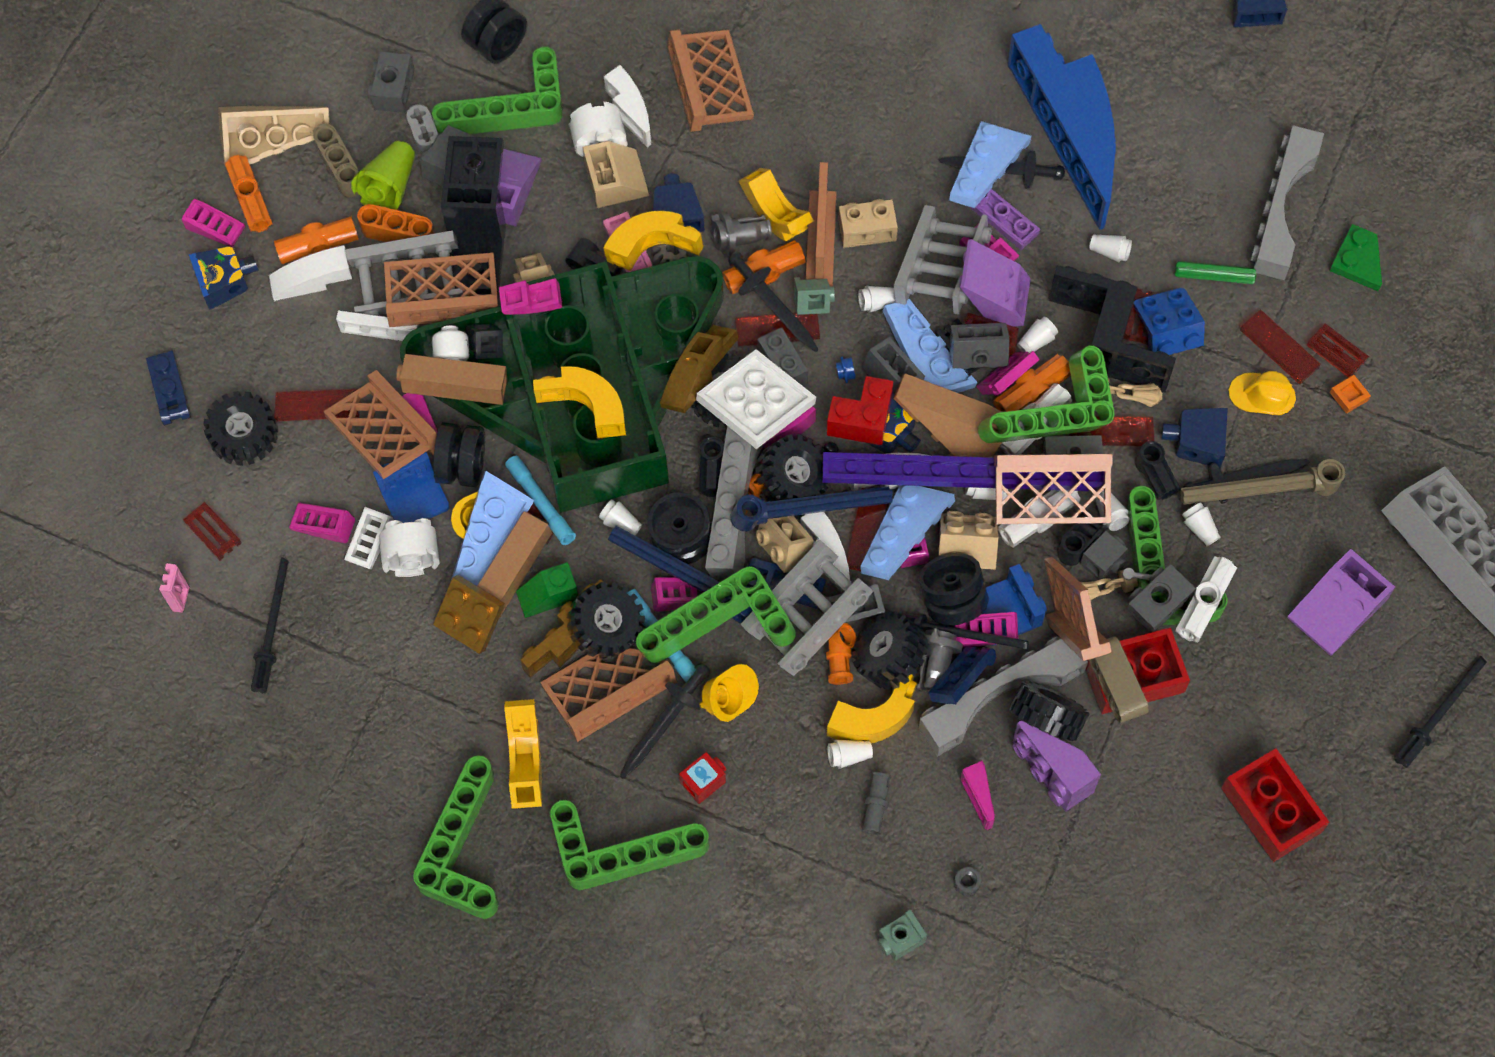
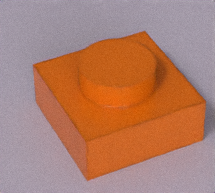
M1355 375L1332 387L1330 391L1332 397L1346 414L1369 401L1371 397Z

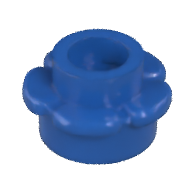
M841 356V362L836 363L839 379L845 378V382L848 383V380L856 379L852 358L843 359V356Z

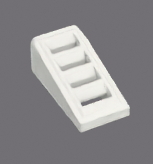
M364 507L344 560L371 570L380 553L379 535L385 530V523L393 521V517ZM371 521L380 522V528L370 525ZM369 530L377 533L376 538L365 535L366 531ZM361 541L373 543L372 548L360 545ZM357 550L369 554L368 559L356 556Z

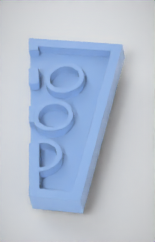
M981 121L951 190L949 201L975 208L992 189L993 183L1004 175L1006 168L1011 162L1014 163L1023 148H1027L1032 136Z
M908 299L906 305L892 303L884 306L883 313L900 349L925 375L924 381L957 393L976 387L978 382L972 375L968 376L964 369L952 368L950 352L945 347L946 343L940 336L937 337L929 328V322L910 299Z
M484 471L452 577L460 575L478 586L524 511L528 512L534 500L491 473Z
M900 485L860 566L861 574L889 580L908 558L909 551L915 544L919 545L925 538V532L932 524L936 525L941 519V513L947 507L950 508L955 502L954 494L922 486Z

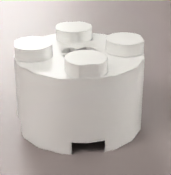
M604 102V106L592 107L591 103H588L571 113L569 127L575 151L580 156L584 157L583 147L606 141L627 146L620 110L615 104Z
M422 518L407 523H402L398 520L385 523V530L379 535L382 568L385 573L392 570L395 571V576L412 577L423 575L424 569L430 566L433 569L438 567L440 561L435 528L431 526L430 520Z

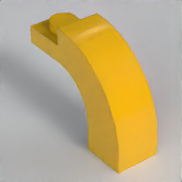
M759 168L739 180L747 199L757 215L760 217L765 214V221L770 220L772 233L781 240L788 241L808 229L807 225L814 221L809 211L795 208L786 199L770 169Z
M652 211L639 214L622 223L611 234L603 249L607 262L631 271L639 256L652 246L660 244L673 245L698 256L704 246L701 233L691 226L684 227L681 214L669 211Z
M568 366L561 367L562 377L545 376L541 379L533 380L536 403L562 400L578 401L586 405L594 414L597 438L626 435L621 400L611 384L600 375L587 369Z
M912 674L908 676L910 681L906 684L900 682V687L894 689L891 697L884 704L876 708L860 709L838 701L827 725V736L836 740L870 741L875 743L895 734L906 724L914 710L915 700L911 699L917 686V682L913 681L914 676Z
M535 700L505 701L504 708L510 761L509 789L512 809L542 806L541 751Z

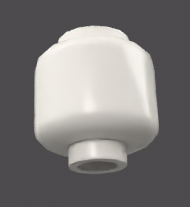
M457 326L442 327L441 331L435 333L432 337V356L434 358L467 361L469 358V339L467 334L458 330Z

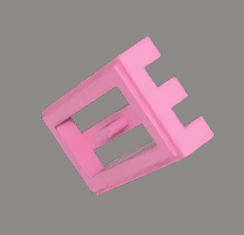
M166 563L165 570L168 574H163L162 580L165 585H160L159 590L171 610L182 613L190 587L177 565Z

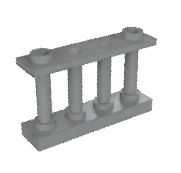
M925 205L894 283L895 302L906 305L910 294L913 295L915 292L949 298L953 300V313L959 314L962 304H967L969 299L959 285L963 268L924 261L925 254L933 252L963 258L967 247L932 241L933 234L936 235L940 232L969 237L985 245V243L989 244L992 228L988 227L987 215H982L978 228L940 222V219L936 218L935 207ZM925 272L959 279L956 287L950 288L917 282L916 278L918 274Z
M453 230L345 249L347 261L351 267L359 270L364 305L354 307L355 313L375 316L386 314V301L378 303L374 301L369 269L373 263L382 262L384 264V262L398 261V259L407 257L412 260L423 259L425 254L435 252L439 257H448L452 249L458 248L457 238ZM450 265L445 271L453 276L452 266ZM422 268L418 274L426 279L425 269ZM397 270L391 271V277L399 282ZM442 276L443 285L445 287L450 281H448ZM415 279L416 289H418L422 283ZM454 286L447 295L451 298L460 297L464 291L459 288L455 289ZM427 288L419 297L423 300H432L437 294H428ZM399 291L392 300L393 303L405 302L409 297L401 298V292Z
M821 540L808 551L772 590L788 618L804 634L793 647L791 645L779 647L773 643L784 655L778 664L793 676L805 668L810 658L858 607L866 603L868 597L873 593V590L862 580L857 578L852 583L833 565L838 556ZM824 572L844 591L833 605L813 586L815 581ZM804 593L824 612V615L813 626L793 607ZM765 603L761 606L760 610L768 609L771 603ZM752 611L740 625L758 640L766 636L771 641Z

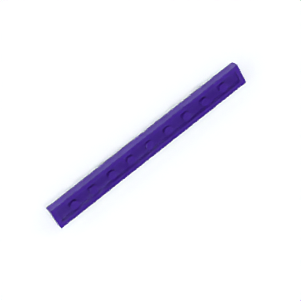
M823 452L822 483L995 488L994 458ZM1094 471L1085 479L1095 491L1104 484V471ZM1013 472L1002 473V485L1006 489H1014L1021 482ZM1030 472L1019 473L1025 478ZM1035 472L1028 480L1036 490H1041L1050 481L1042 472ZM1048 472V473H1049L1052 477H1054L1058 472ZM1064 472L1056 481L1066 491H1069L1079 480L1071 472ZM1086 472L1077 473L1082 477ZM1081 483L1074 491L1089 490ZM1024 484L1020 489L1030 488L1026 484ZM1052 484L1047 490L1059 489L1054 484Z

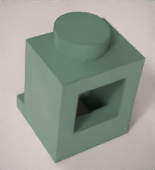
M794 277V305L797 315L830 313V303H833L835 300L834 287L829 286L828 279L800 280V277Z
M909 910L905 915L880 929V939L877 942L886 956L890 954L894 961L926 943L927 934L912 911ZM902 930L905 932L906 937L898 939L895 933Z

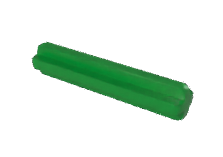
M1177 261L1175 276L1254 284L1256 269Z

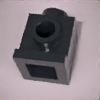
M493 323L466 325L469 349L474 352L475 359L503 358L502 329Z

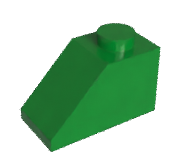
M567 562L540 571L520 587L516 594L524 617L528 618L563 606L569 601L573 602L577 599L578 590Z

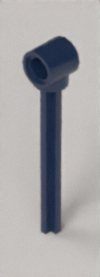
M888 486L765 502L763 498L759 499L754 495H745L738 500L733 508L730 520L736 529L748 532L757 525L766 524L768 519L892 503L893 492ZM742 509L750 511L753 517L745 516Z
M618 526L613 528L608 538V541L702 592L720 583ZM732 596L725 597L722 603L729 602ZM748 607L732 617V619L742 623L753 610L751 607Z

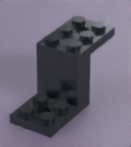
M449 136L441 210L446 230H453L457 238L458 248L452 249L450 256L494 253L497 295H499L498 289L500 287L506 229L499 192L504 141L503 138ZM472 159L481 161L477 167H469L467 163ZM489 262L478 263L481 267L477 272L482 275L489 268ZM451 265L453 277H455L462 268L458 265ZM467 273L460 282L469 288L477 279ZM482 283L474 292L477 294H491V289Z
M1057 265L1049 301L1100 315L1091 346L1101 350L1104 356L1107 376L1136 385L1154 383L1160 388L1161 392L1166 393L1176 358L1169 356L1165 352H1153L1142 349V347L1136 344L1127 345L1122 343L1138 286L1131 285L1127 281H1115L1104 278L1097 273L1089 274L1078 271L1071 266L1063 267Z

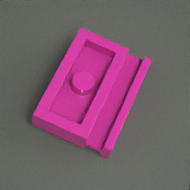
M1028 351L1015 352L1008 358V366H999L976 387L982 395H999L1038 362L1039 358L1034 351L1030 353Z

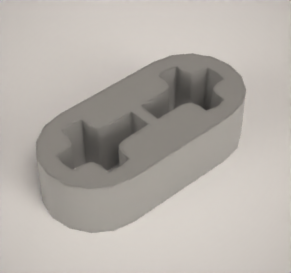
M414 105L409 108L406 114L408 125L417 148L422 152L428 151L434 144L438 133L428 108L424 105ZM416 116H421L423 124L419 125ZM427 133L431 141L425 142L423 134Z

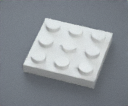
M754 350L700 390L696 395V401L757 449L815 405L816 396L758 350Z

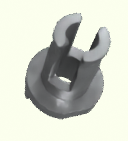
M727 212L711 215L713 243L718 251L721 250L724 256H730L735 253L736 246L751 244L764 239L766 241L771 240L770 220L765 221V214L758 218L746 217L740 219H731Z
M936 628L925 631L928 644L924 646L928 651L927 655H922V659L925 661L920 666L921 678L920 683L916 687L925 692H929L949 668L952 654L961 653L963 647L962 643L956 641V635L940 631Z

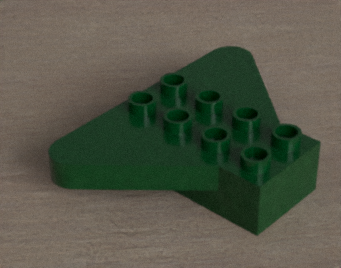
M694 256L611 277L606 261L527 282L528 285L556 278L560 286L562 308L539 313L510 315L503 314L501 306L419 327L411 331L403 339L400 346L402 365L405 354L433 357L432 337L435 333L441 331V328L444 326H457L458 330L466 333V325L493 323L503 330V358L475 359L474 352L469 349V358L466 361L506 366L507 386L503 405L433 397L544 462L548 469L559 511L562 513L669 484L666 453L658 430V426L667 409L661 408L660 401L670 375L683 351L697 332L707 333L724 299L722 272L718 265L710 259ZM568 366L587 369L600 375L611 384L621 400L626 435L597 438L594 414L586 405L578 401L562 400L536 403L533 380H538L545 376L562 377L561 367Z

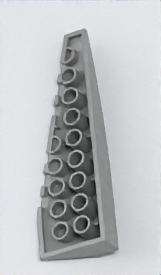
M1444 466L1401 491L1381 511L1387 517L1389 523L1401 533L1408 545L1420 555L1449 590L1495 636V529L1490 530L1484 521L1488 518L1484 510Z

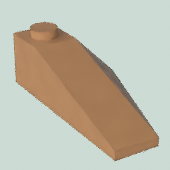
M902 375L893 399L916 422H921L932 433L931 437L936 442L940 441L950 451V456L993 457L1002 442H984L979 436L978 427L984 419L1000 413V410L989 404L911 375ZM992 423L993 430L999 433L996 424Z

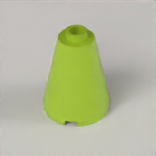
M395 141L355 174L351 182L354 195L358 192L362 197L360 202L363 205L373 204L398 210L402 203L415 159V152L412 147L406 142Z

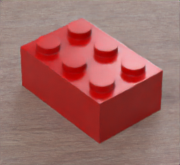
M1171 627L1119 641L1147 702L1185 693L1190 679ZM1087 660L1086 672L1101 715L1110 713L1112 710L1090 661Z
M1277 748L1227 777L1221 788L1273 862L1321 834L1329 824L1326 816Z

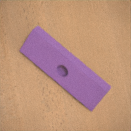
M992 189L975 208L969 207L980 217L987 215L988 223L1020 250L1025 248L1040 233V228Z

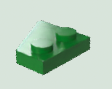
M1352 224L1330 271L1378 292L1382 285L1377 234Z

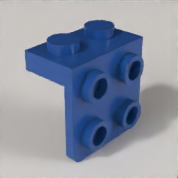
M1184 288L1173 289L1134 301V309L1148 331L1149 351H1161L1171 355L1204 346L1205 321Z
M427 452L385 479L376 471H373L377 485L394 520L401 521L402 523L414 522L417 519L433 518L449 510L448 500L440 484L435 483L433 468ZM390 463L383 464L382 467L384 468Z
M1017 564L1009 568L1007 579L986 587L989 602L982 614L1016 612L1018 635L1042 626L1047 608L1043 598L1036 596L1032 588L1034 583L1029 572H1024L1021 565ZM1006 620L1002 621L1003 636L1007 635ZM991 622V634L995 635L994 622ZM979 623V627H980L981 630H982V623Z

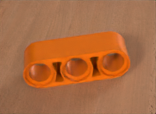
M373 204L362 206L357 213L362 234L370 239L390 242L434 234L431 221L424 216Z

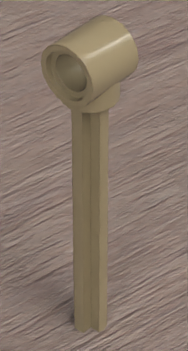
M1326 459L1318 466L1309 467L1308 472L1181 488L1180 500L1183 502V505L1309 488L1312 492H1316L1319 495L1330 496L1338 490L1344 480L1345 469L1339 461ZM1323 475L1330 476L1333 481L1327 480Z

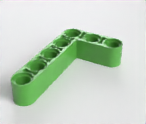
M540 47L533 53L532 60L536 92L438 103L432 109V117L437 133L442 134L448 125L468 134L547 126L560 122L563 111L555 52L549 47Z
M1087 346L1074 353L1069 359L1076 403L996 413L979 424L978 433L980 438L986 443H1000L1094 431L1109 424L1114 418V407L1104 356L1101 350L1095 346ZM1084 357L1087 358L1089 366L1084 362ZM1089 384L1093 386L1094 393L1090 390ZM1094 411L1099 414V420L1095 417ZM1069 414L1074 417L1075 423L1070 421ZM1044 417L1048 419L1049 427L1044 423ZM1018 420L1023 423L1024 430L1019 427ZM992 423L996 424L999 433L993 430Z
M1137 486L1132 489L1126 505V509L1129 511L1128 517L1130 518L1128 529L1134 572L1152 575L1160 567L1165 570L1154 492L1150 488ZM1141 500L1146 503V506H1139L1134 501ZM1145 526L1150 532H1142L1138 527ZM1149 552L1154 558H1145L1141 553ZM1138 579V587L1144 589L1149 585L1144 579ZM1154 592L1151 595L1152 599L1157 603L1167 601L1166 595L1162 592ZM1225 593L1220 600L1219 608L1216 609L1209 622H1214L1221 618L1228 600ZM1193 596L1185 603L1186 605H1189ZM1200 596L1204 602L1212 601L1208 596ZM1179 609L1163 625L1179 624L1186 610Z
M745 567L641 631L636 638V645L648 661L652 663L661 662L748 607H751L775 645L779 647L790 645L795 639L796 631L761 573L754 567ZM757 580L756 585L746 588L749 582ZM732 596L729 602L722 603L725 597ZM765 603H771L768 609L760 610L761 606ZM708 611L706 616H704L701 619H697V616L701 612ZM683 626L679 633L672 634L675 628ZM778 626H786L782 632L774 633ZM658 642L655 648L647 650L651 643Z
M478 755L471 757L466 762L416 866L413 877L414 882L423 895L476 917L486 919L495 915L499 906L493 889L488 885L451 871L494 780V772L489 760L484 756ZM478 768L487 770L482 777L472 776L473 772ZM471 794L474 796L472 802L468 804L460 803V799L464 795ZM452 821L462 822L460 828L455 831L447 829ZM446 847L449 849L448 854L442 858L434 856L439 848ZM426 875H436V879L432 884H422V879ZM461 885L464 887L462 893L458 896L449 895V890L453 886ZM488 896L491 898V902L486 907L476 906V902L480 897Z
M560 800L552 806L550 811L567 880L570 886L577 890H585L699 858L705 855L709 849L708 831L703 825L696 823L588 852L575 805L570 801ZM568 812L572 814V818L567 822L557 820L561 813ZM697 835L704 839L698 846L688 843L689 838ZM570 840L580 842L575 850H567L565 844ZM669 843L675 847L669 854H663L659 851L663 844ZM640 851L646 855L640 862H634L630 859V856L635 852ZM611 859L617 863L611 870L601 868L602 863L606 860ZM577 868H585L587 870V874L582 878L577 879L572 876L573 871Z

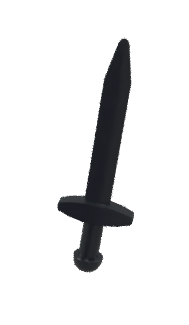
M1030 151L1026 163L1011 162L1006 168L1005 173L1024 175L1025 188L1030 189L1035 176L1056 178V181L1062 180L1065 176V168L1061 165L1057 167L1036 165L1035 151ZM966 157L939 158V162L961 169Z
M738 252L731 254L728 258L729 265L731 267L734 266L746 279L738 294L743 296L754 290L800 342L814 352H817L818 347L808 330L764 282L771 273V268L766 267L754 273L743 261V255Z
M1307 459L1284 460L1225 475L1222 474L1216 463H1211L1209 465L1210 480L1198 483L1190 481L1184 484L1183 488L1290 474L1307 466L1310 461ZM1228 499L1219 501L1221 504H1225L1228 501Z
M703 663L697 664L694 667L696 670L683 687L671 682L666 683L665 687L674 697L630 754L621 772V778H625L642 763L685 705L692 709L700 710L701 705L692 696V693L705 677H709V667Z

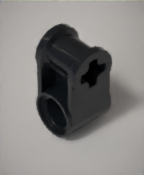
M1083 512L1079 515V517H1087ZM1073 523L1061 539L1058 549L1059 560L1068 566L1077 565L1081 562L1083 553L1105 531H1108L1109 527L1106 525L1101 526L1099 523ZM1066 546H1074L1078 551H1071Z

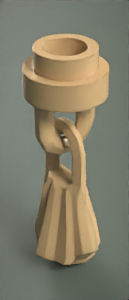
M1154 383L1145 385L1120 384L1118 387L1109 385L1111 394H1116L1121 399L1141 402L1149 407L1158 405L1160 400H1162V392ZM1125 389L1132 390V395L1124 394Z
M1120 570L1118 572L1119 578L1114 580L1104 578L1092 582H1080L1088 589L1090 600L1114 591V588L1122 587L1124 593L1133 591L1134 587H1138L1137 578H1132L1131 580L1123 578L1122 573L1124 570ZM1105 584L1106 589L1099 590L1098 585Z

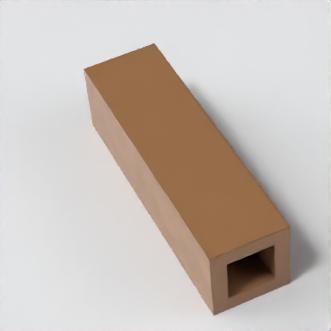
M405 354L403 365L399 364L397 368V381H401L403 393L503 405L507 386L506 366Z
M525 511L478 584L479 588L505 603L501 615L552 534L547 523Z

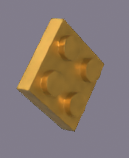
M460 575L452 577L433 625L481 654L487 648L505 603Z

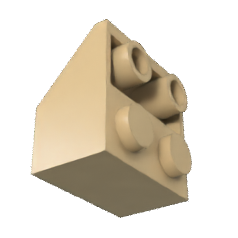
M611 141L583 147L585 166L597 208L649 196L636 149Z
M948 511L947 514L941 513L938 556L949 553H964L973 556L979 561L981 569L996 570L998 549L996 517H992L988 513H977L975 515H964L959 511Z

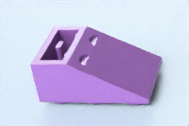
M503 149L499 192L506 224L517 226L542 159Z
M972 239L968 240L967 250L963 254V274L959 279L961 290L989 323H1006L1007 327L1024 326L1031 278L1017 262Z
M1350 549L1323 576L1287 618L1326 653L1332 656L1388 600L1395 586Z
M1022 720L1018 722L1013 738V749L1019 758H1025L1030 764V771L1039 783L1043 782L1049 789L1048 795L1056 806L1061 805L1066 812L1094 793L1101 774L1082 750L1046 732H1042Z

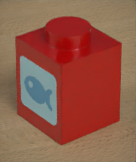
M705 752L679 773L680 784L700 804L726 783V768L716 756L712 759Z

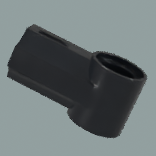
M581 238L565 259L566 264L572 270L607 261L605 254L600 252L599 248L586 238ZM607 262L611 277L621 274L622 267Z
M707 437L700 445L699 494L707 497H716L724 450V443L718 437ZM713 449L720 452L715 457L706 455L709 450Z
M1149 441L1140 448L1135 465L1138 471L1144 474L1156 499L1165 500L1179 492L1180 486L1164 458L1165 450L1163 446L1158 442ZM1144 455H1151L1156 461H1149Z

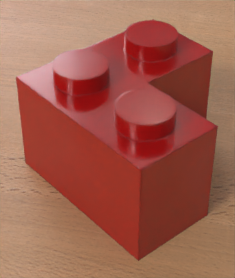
M866 376L861 401L833 396L827 420V436L882 445L893 395L894 381Z

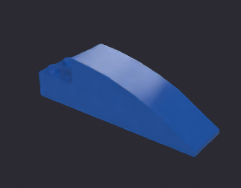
M1041 24L1012 34L1007 65L1098 229H1104L1111 202L1116 142L1108 93L1094 56L1091 54L1065 64L1061 53H1057L1053 47L1051 35L1048 32L1045 33Z

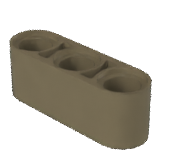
M318 125L313 130V138L317 151L343 196L350 198L358 196V192L354 195L352 191V180L346 182L349 179H353L355 174L359 172L351 155L332 125Z
M1115 636L1108 638L1112 653L1089 659L1114 717L1118 723H1123L1148 714L1149 709L1143 691L1119 640Z

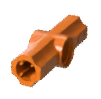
M239 154L232 156L225 163L249 229L251 232L256 231L258 233L265 231L272 225V220L247 156H240Z
M350 216L326 225L320 222L310 223L302 228L301 233L276 240L274 244L281 264H285L326 249L359 240Z
M794 240L771 251L767 249L758 250L750 255L745 263L754 273L763 268L770 267L771 273L764 281L768 285L776 281L781 273L804 264L805 256L800 244ZM735 267L722 272V277L728 291L732 295L737 293L746 279Z
M1057 354L1036 370H1027L1017 379L1014 386L994 400V406L1001 412L1022 410L1027 405L1036 402L1054 383L1060 384L1071 376L1069 361L1064 356Z

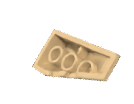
M218 107L224 165L230 157L238 154L240 156H247L249 164H253L273 154L282 153L291 147L313 141V130L320 124H329L328 107Z

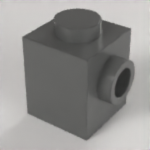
M1105 531L1083 553L1080 565L1098 580L1107 578L1112 572L1117 574L1127 562L1125 556L1128 548L1125 547V543L1118 536H1112Z

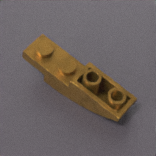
M713 325L706 334L696 333L683 351L670 375L660 401L661 408L686 413L696 401L697 393L713 381L711 371L739 339L737 330Z
M600 579L597 583H595V586L603 581ZM591 583L588 586H586L583 589V591H585L590 586L594 585V583ZM572 601L564 604L559 610L557 617L560 627L551 629L546 634L545 640L537 646H531L522 655V659H520L522 668L530 678L551 660L561 667L579 649L580 642L578 640L572 641L571 636L574 632L573 630L568 631L567 624L571 622V619H567V614L572 610L570 607Z

